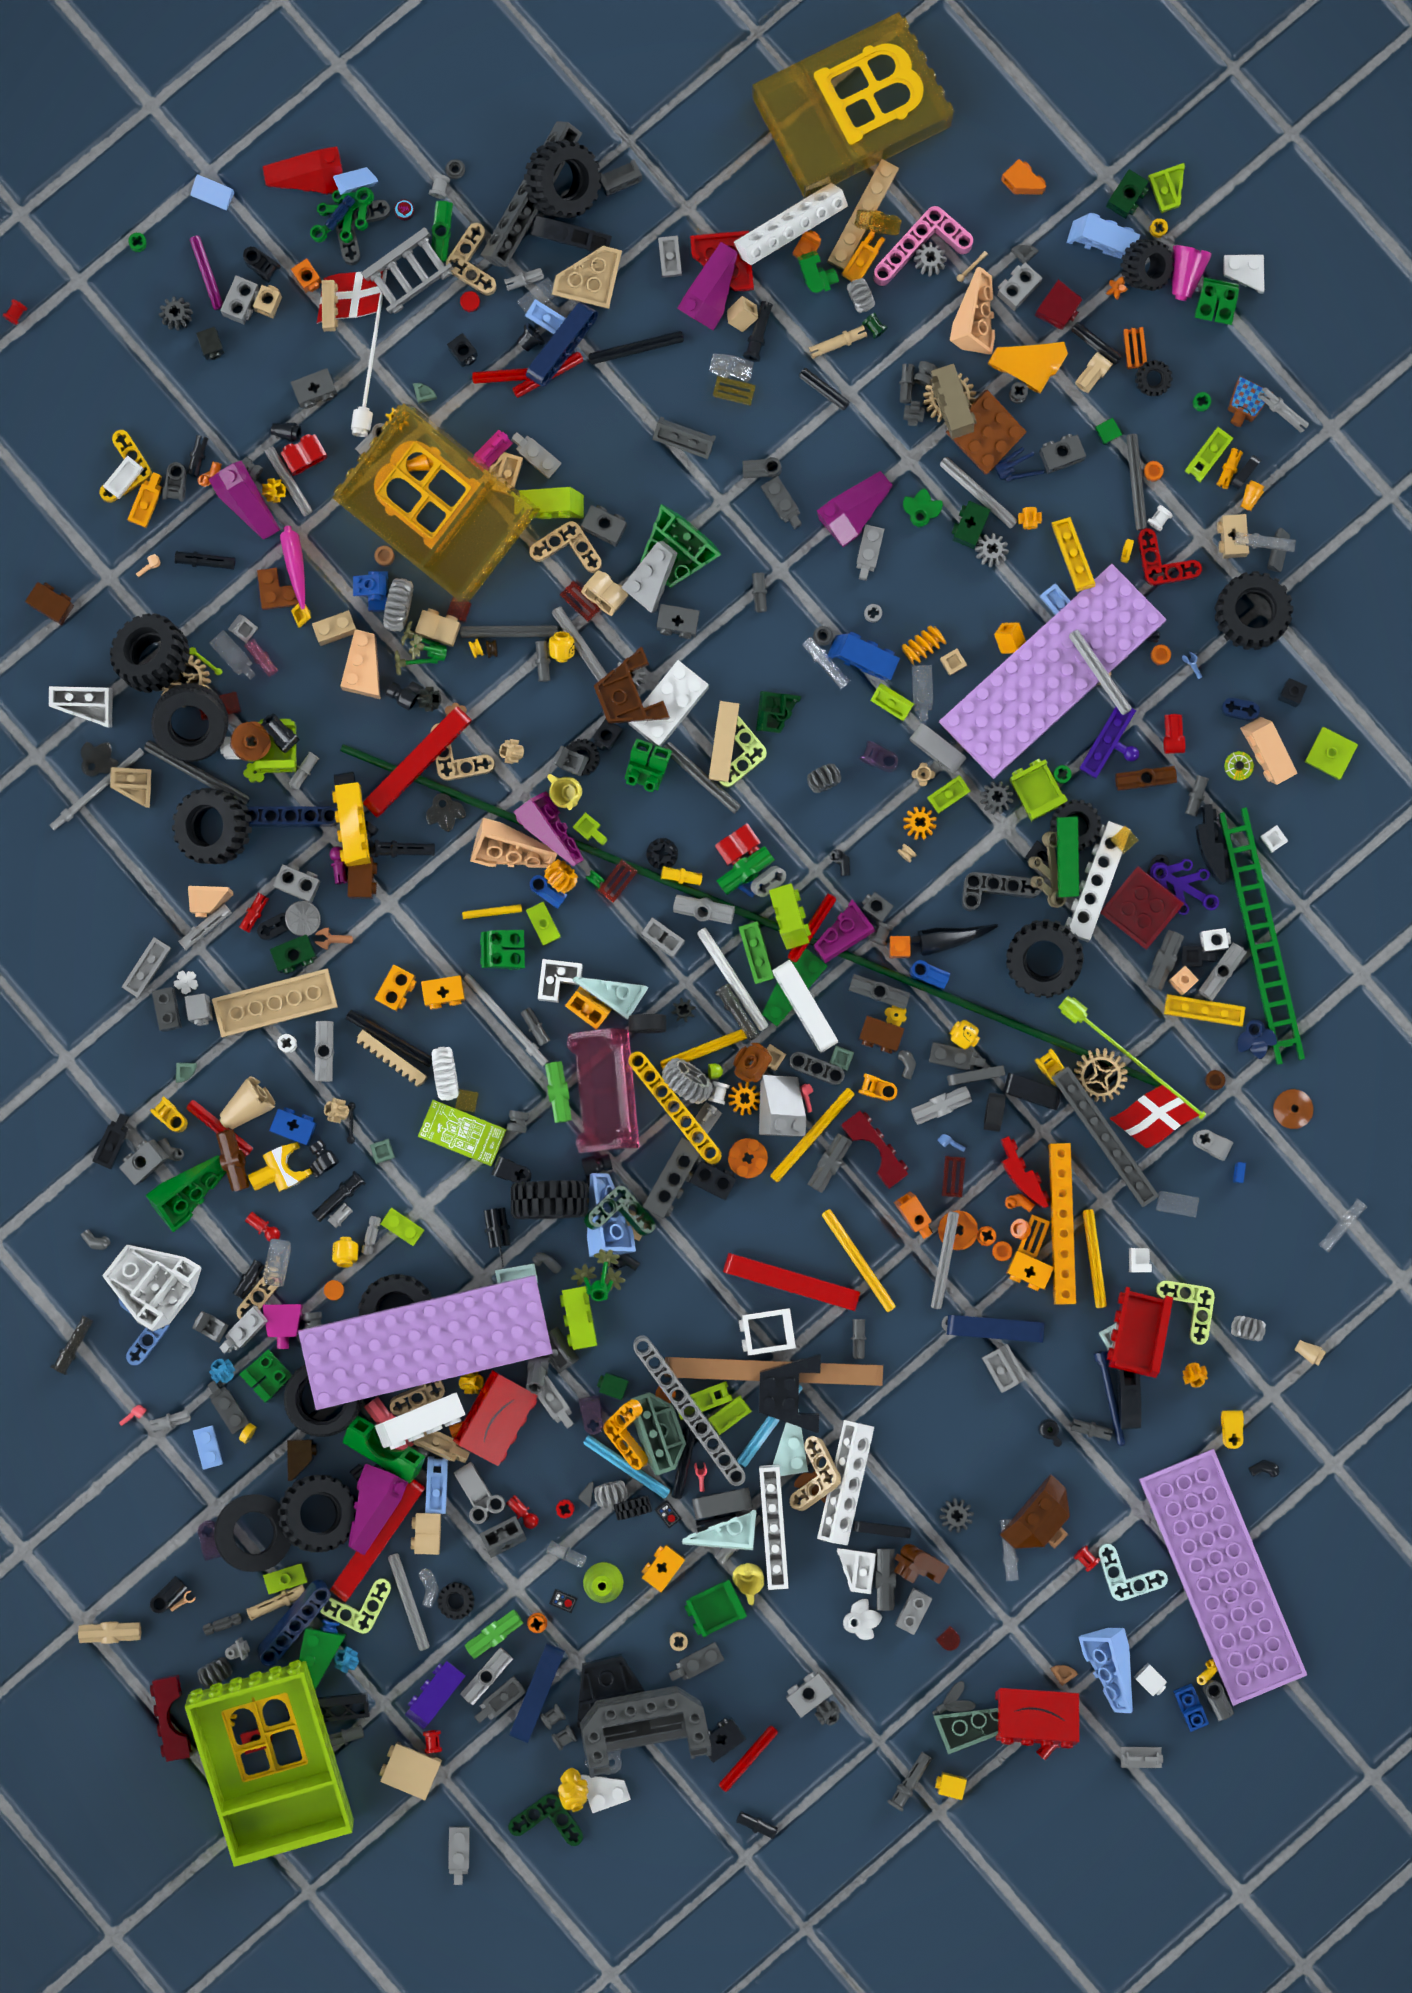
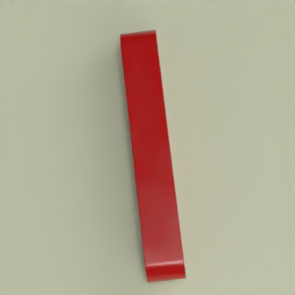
M458 706L455 707L364 800L363 805L376 818L379 817L472 722V719Z
M728 1253L723 1272L852 1311L856 1310L861 1293Z
M415 1479L410 1484H407L400 1503L366 1554L362 1555L356 1551L329 1590L344 1602H347L426 1488Z

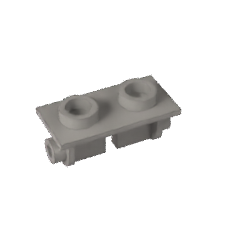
M705 1102L695 1119L708 1134L722 1113L714 1106ZM696 1135L695 1143L702 1142L704 1135Z
M242 1637L237 1639L235 1644L226 1649L225 1656L228 1659L240 1657L241 1661L248 1657V1652H250L247 1641H243Z
M1121 1747V1768H1162V1747Z

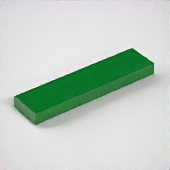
M1076 816L1057 817L1058 897L1079 896L1078 817Z

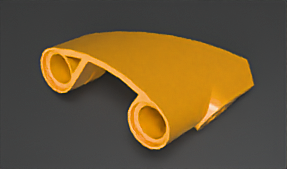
M1065 342L997 347L989 359L988 365L1000 372L1009 373L1026 383L1027 387L1041 394L1049 378L1055 375L1061 367L1068 352Z

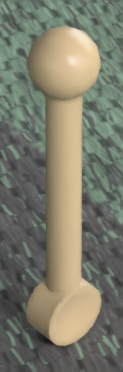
M984 251L971 266H969L962 274L957 275V280L959 282H962L964 280V277L982 259H984L988 255V253Z

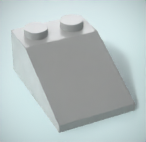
M762 1075L760 1082L759 1135L806 1136V1113L798 1077Z

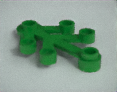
M361 187L356 192L341 195L339 199H335L337 195H340L339 190L332 193V199L337 204L343 203L342 201L347 195L355 200V203L351 208H348L349 211L340 221H343L340 238L344 243H350L353 239L351 233L353 212L358 207V218L355 220V226L361 231L368 227V222L366 221L367 206L374 200V193L370 188ZM320 203L317 206V211L321 216H327L329 213H333L339 205ZM326 207V210L321 212V209ZM360 222H364L362 226H358ZM315 225L310 230V236L315 242L320 243L325 241L327 233L331 230L326 225ZM323 233L321 237L317 238L318 234ZM349 234V237L344 239V235Z

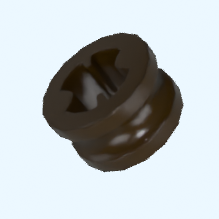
M493 640V642L486 641L488 658H491V656L498 657L496 640Z

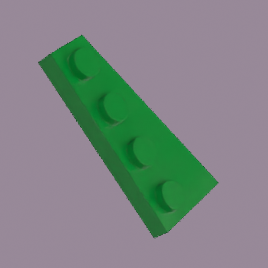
M807 948L796 963L792 962L807 989L813 985L828 967ZM778 982L762 1012V1015L776 1027L793 1009Z

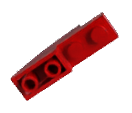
M1009 1136L1001 1139L1000 1141L1008 1159L1001 1161L1013 1183L1035 1204L1042 1208L1048 1207L1047 1202L1050 1199L1046 1190L1042 1191L1039 1185L1042 1181L1038 1172L1034 1173L1033 1170L1025 1173L1024 1169L1027 1167L1023 1158H1019L1016 1153L1018 1147L1015 1140L1010 1139Z

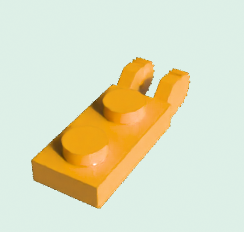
M871 230L864 242L862 241L841 276L851 282L863 278L877 257L880 248L885 242V238L881 237L873 248L868 245L875 236V232Z

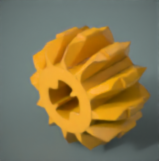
M924 806L921 808V812L918 811L917 807H914L915 814L907 811V815L910 818L904 817L903 819L904 822L909 823L903 826L904 830L911 829L907 835L911 836L914 832L915 840L918 839L919 834L925 840V832L931 836L933 832L930 829H936V825L931 823L936 821V817L929 818L932 811L929 810L927 814L924 813ZM916 819H917L918 821H920L921 819L924 820L923 825H925V826L922 827V826L920 825L919 827H917V826H916L917 821H915V820H916Z
M557 859L546 867L544 877L548 880L547 883L552 888H555L557 892L565 894L576 886L578 876L574 873L575 870L566 864L565 861Z
M740 1082L738 1083L739 1091L735 1087L731 1088L736 1095L728 1094V1098L735 1099L729 1102V1106L737 1105L733 1112H737L741 1108V1116L744 1115V1109H747L748 1115H751L750 1107L756 1111L758 1110L754 1103L760 1104V1099H755V1097L760 1096V1092L753 1093L757 1088L756 1085L750 1090L748 1089L749 1082H746L745 1088L742 1087ZM741 1094H744V1096L745 1094L749 1095L748 1100L750 1102L748 1104L740 1102Z

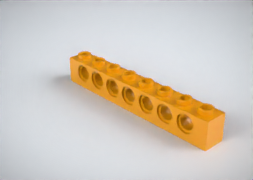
M1071 1143L1049 1144L1054 1304H1076Z

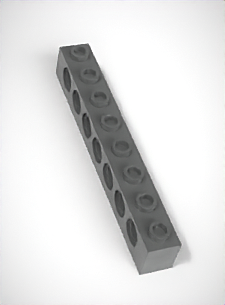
M557 121L545 143L550 141L578 142L582 132L569 122ZM562 161L557 166L553 176V184L565 165V161ZM526 180L522 181L481 253V256L494 266L506 267L538 212L534 207L535 203L530 202L528 198L530 194L525 190Z

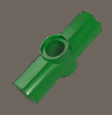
M436 201L431 247L442 263H446L449 239L451 237L453 203ZM439 228L446 229V234L443 236H438L436 233Z
M764 846L750 857H744L737 861L732 870L716 881L725 894L728 895L743 883L747 884L753 881L759 872L773 863L775 859Z

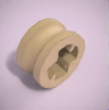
M903 844V848L898 849L897 852L910 863L912 861L911 858L917 855L910 847Z
M675 1632L671 1635L670 1645L674 1650L682 1651L687 1647L688 1639L684 1633ZM677 1636L684 1638L682 1641L683 1645L680 1647L679 1645H674V1638Z

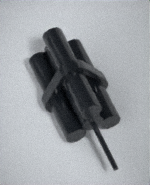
M505 1207L484 1211L486 1229L484 1230L488 1236L489 1248L499 1247L502 1268L504 1263L501 1246L511 1245L510 1225L507 1222Z

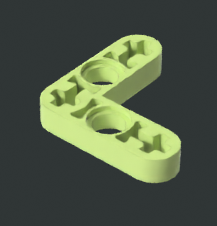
M739 716L736 726L739 729L743 726L744 729H741L735 735L734 740L744 753L731 763V767L740 776L736 777V774L731 777L732 782L730 783L719 781L720 785L726 788L733 786L766 758L767 754L764 745ZM742 733H748L751 736V740L748 743L740 741L739 737ZM755 748L756 750L761 749L762 757L756 756L753 758L752 761L755 763L752 765L750 759L745 756L748 754L751 757L754 755ZM741 760L748 763V768L745 771H740L737 768V763Z
M1173 1281L1159 1282L1156 1287V1293L1159 1297L1164 1299L1165 1296H1170L1176 1301L1194 1303L1189 1334L1190 1340L1197 1345L1206 1343L1209 1337L1215 1298L1213 1290L1208 1287ZM1168 1284V1288L1175 1289L1174 1285H1178L1176 1298L1173 1297L1174 1293L1171 1292L1163 1295V1291H1160V1288ZM1183 1287H1187L1191 1291L1187 1299L1180 1296V1290ZM1204 1290L1210 1295V1299L1205 1301V1305H1209V1309L1198 1307V1303H1203L1200 1293H1204ZM1200 1310H1204L1207 1313V1319L1203 1322L1199 1321L1196 1316ZM1195 1323L1206 1325V1329L1201 1328V1334H1204V1338H1200L1199 1342L1194 1337V1333H1198L1199 1327H1195Z
M385 1578L376 1580L360 1611L330 1597L329 1601L332 1602V1607L337 1608L338 1605L341 1606L336 1616L333 1615L335 1611L332 1609L325 1611V1606L320 1612L359 1633H367L373 1628L391 1591V1583ZM384 1582L386 1583L387 1591L381 1593L380 1597L384 1598L381 1601L378 1597L371 1595L372 1593L376 1595L379 1591L377 1584L381 1585ZM370 1600L378 1602L379 1607L377 1611L372 1612L368 1609L367 1604ZM344 1609L349 1610L352 1614L351 1619L348 1621L340 1617V1613ZM363 1611L369 1615H374V1619L369 1617L367 1621L369 1628L361 1629L359 1620L363 1621L366 1617L365 1614H362Z

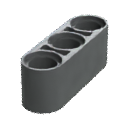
M795 1052L790 1057V1067L795 1071L831 1085H839L844 1080V1071L838 1066L802 1052ZM796 1056H800L804 1060V1064L800 1067H796L793 1064V1058ZM818 1063L822 1066L820 1074L812 1072L811 1066ZM832 1071H838L841 1074L839 1081L831 1080L830 1073Z
M749 1487L692 1499L696 1519L753 1508Z

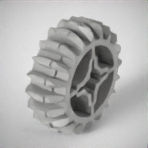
M394 579L389 589L383 624L390 631L401 632L406 626L413 596V584L411 581H407V579Z
M672 1058L663 1068L662 1078L664 1082L669 1085V1088L674 1093H677L686 1101L689 1100L691 1103L703 1104L711 1095L713 1085L710 1079L700 1069L696 1068L695 1065L690 1064V1062H686L684 1059Z

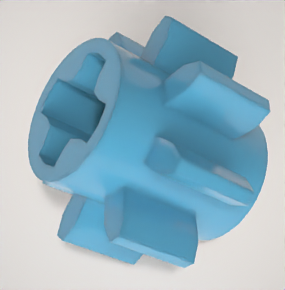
M217 1359L211 1364L209 1373L216 1383L219 1381L227 1383L233 1378L235 1368L229 1359L225 1362L223 1359Z
M345 1646L344 1650H338L334 1656L336 1663L334 1667L346 1674L348 1670H355L359 1662L358 1652Z

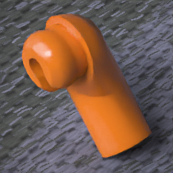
M212 461L210 471L198 477V484L204 487L211 485L208 479L220 471L222 464Z

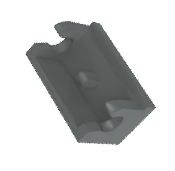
M634 159L630 163L605 174L601 173L602 178L599 179L606 196H609L641 182L642 174Z

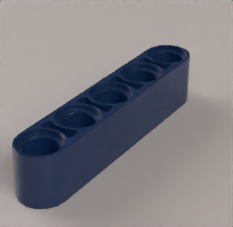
M579 302L531 363L526 372V377L545 387L597 320L598 312Z
M331 806L247 807L248 812H246L247 815L250 812L256 813V819L249 822L251 827H332L338 824L336 819L333 821L326 820L327 813H335L337 811L336 808ZM275 812V820L267 821V814ZM289 812H295V820L287 821V814ZM309 812L316 813V818L313 821L306 820V815Z
M948 1315L946 1335L1043 1343L1045 1323Z
M323 1580L313 1581L259 1644L257 1652L263 1665L272 1666L276 1664L329 1601L330 1591ZM318 1590H324L321 1594H316ZM311 1605L310 1608L303 1610L305 1606ZM292 1621H298L296 1624L290 1625ZM285 1636L284 1639L277 1640L279 1637ZM266 1652H272L270 1655L264 1656Z
M546 1643L509 1736L526 1743L529 1742L565 1650Z

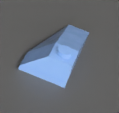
M590 1174L588 1212L615 1188L609 1174ZM604 1203L603 1209L606 1212L610 1213V1205L608 1203ZM619 1210L601 1227L595 1230L587 1227L589 1257H594V1254L599 1253L600 1249L606 1253L608 1250H613V1254L618 1255L636 1251L631 1225L628 1226L625 1217ZM599 1214L593 1217V1223L600 1217Z
M1105 1628L1079 1636L1083 1656L1093 1666L1095 1670L1093 1674L1095 1678L1100 1679L1104 1687L1103 1692L1113 1711L1117 1713H1132L1130 1651L1125 1629Z

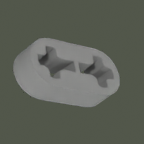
M778 866L770 867L753 880L751 891L760 897L770 894L769 890L779 887L785 881L786 872ZM775 872L778 873V874H777V877H778L777 879H774V877H775V874H774V873H775Z

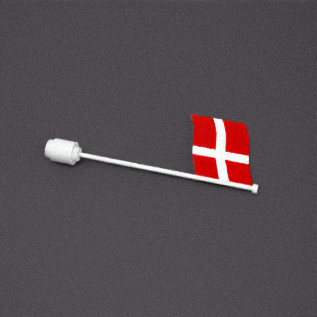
M387 268L381 272L380 276L384 282H386ZM361 272L339 273L323 279L334 280L338 285V291H336V296H338V303H336L338 315H336V319L358 318L377 313L362 407H358V409L353 411L351 423L352 435L367 437L371 430L373 413L369 411L370 409L366 407L383 293L374 281H367ZM322 292L319 304L317 324L322 322Z

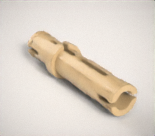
M861 325L848 332L843 331V334L808 347L810 352L818 350L811 354L812 358L815 359L845 345L850 346L852 342L868 337L866 332L858 334L865 330L864 326Z
M303 1584L287 1592L284 1590L278 1596L247 1608L250 1620L252 1621L285 1605L287 1607L290 1606L305 1591Z

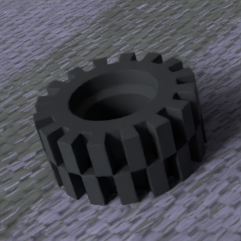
M1153 360L1145 362L1138 368V372L1135 374L1137 388L1147 396H1160L1166 393L1167 389L1172 385L1170 384L1173 381V377L1171 378L1172 371L1162 361ZM1153 370L1161 375V381L1157 386H1151L1147 382V375Z
M577 739V741L570 742L571 744L566 747L568 750L573 752L585 750L590 756L581 776L589 775L592 771L594 772L600 760L596 745L591 741H587V739Z
M648 1495L614 1504L617 1520L652 1512Z
M453 1582L446 1585L439 1593L438 1608L447 1618L452 1620L462 1619L472 1611L475 1597L469 1586L461 1582ZM459 1593L463 1596L464 1604L461 1608L454 1609L449 1605L448 1599L451 1594Z

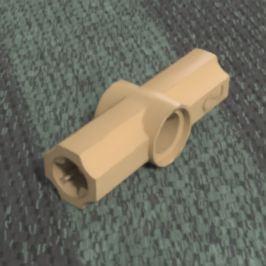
M113 1621L100 1624L79 1625L78 1629L79 1643L101 1642V1644L119 1643V1641L141 1640L142 1634L140 1622L119 1623Z

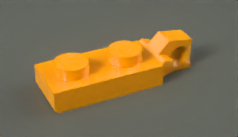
M153 472L150 481L145 480L144 484L141 485L127 519L129 522L147 528L161 494L162 487L159 486L162 479L161 475Z

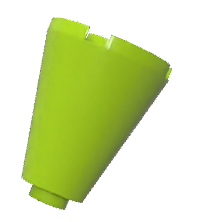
M601 1562L594 1564L584 1575V1590L589 1598L596 1602H611L622 1591V1574L611 1563ZM603 1582L606 1584V1588H600L598 1584Z

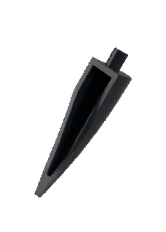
M998 924L969 928H931L918 931V936L910 937V944L920 943L922 956L931 955L955 948L981 937L997 928Z

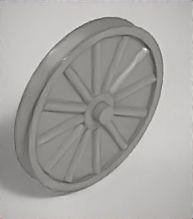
M298 901L287 909L285 922L288 929L295 935L303 936L307 934L309 936L319 928L321 917L318 909L312 903Z

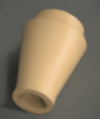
M1302 1340L1299 1341L1295 1348V1351L1312 1365L1316 1364L1318 1366L1326 1351L1322 1350V1347L1303 1342Z

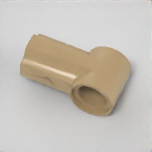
M1097 352L1075 384L1083 392L1089 393L1098 380L1105 376L1113 363Z

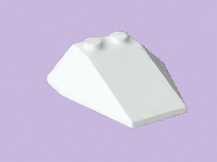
M126 1245L102 1276L135 1320L149 1330L155 1331L170 1324L192 1296L202 1268L186 1257Z

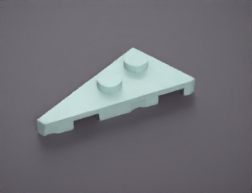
M574 977L572 980L625 1019H629V1016L648 990L647 986L583 977Z
M787 1422L773 1465H780V1476L808 1472L802 1428Z
M752 1510L750 1513L738 1518L734 1517L727 1522H721L708 1527L707 1530L690 1534L688 1537L683 1538L682 1544L753 1550L757 1512Z

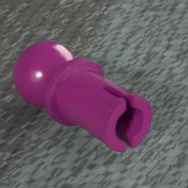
M339 846L333 847L330 850L329 856L334 861L331 867L334 870L335 884H342V882L345 884L348 882L345 870L346 864L341 862L340 850H343V848Z

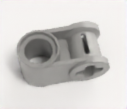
M1201 1130L1193 1135V1143L1196 1147L1219 1160L1225 1161L1233 1145L1232 1141L1209 1130ZM1206 1135L1205 1139L1207 1142L1201 1143L1202 1139L1199 1137Z

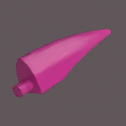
M285 526L284 532L280 535L283 556L293 590L302 610L305 609V577L300 537L297 532L292 530L291 526Z

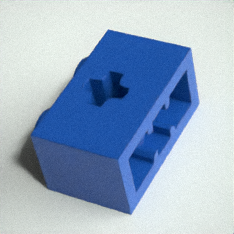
M286 1107L283 1110L278 1109L269 1131L309 1146L317 1123L313 1122L314 1118L305 1114L302 1117L294 1115V1110ZM295 1120H297L296 1124L299 1125L298 1129L294 1128L293 1131H291L292 1127L289 1126L290 1122L294 1123Z

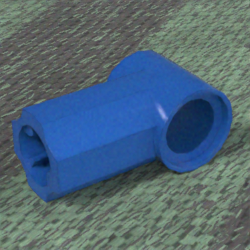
M534 876L530 881L531 891L558 909L568 895L557 892L555 888H552L547 883L548 880L543 876ZM537 879L544 882V887L541 890H536L533 887V882Z
M922 960L913 963L909 970L912 978L922 980L943 990L950 976V973L931 966ZM916 965H921L924 968L923 975L916 974Z

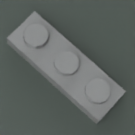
M154 937L122 985V988L140 998L172 948Z

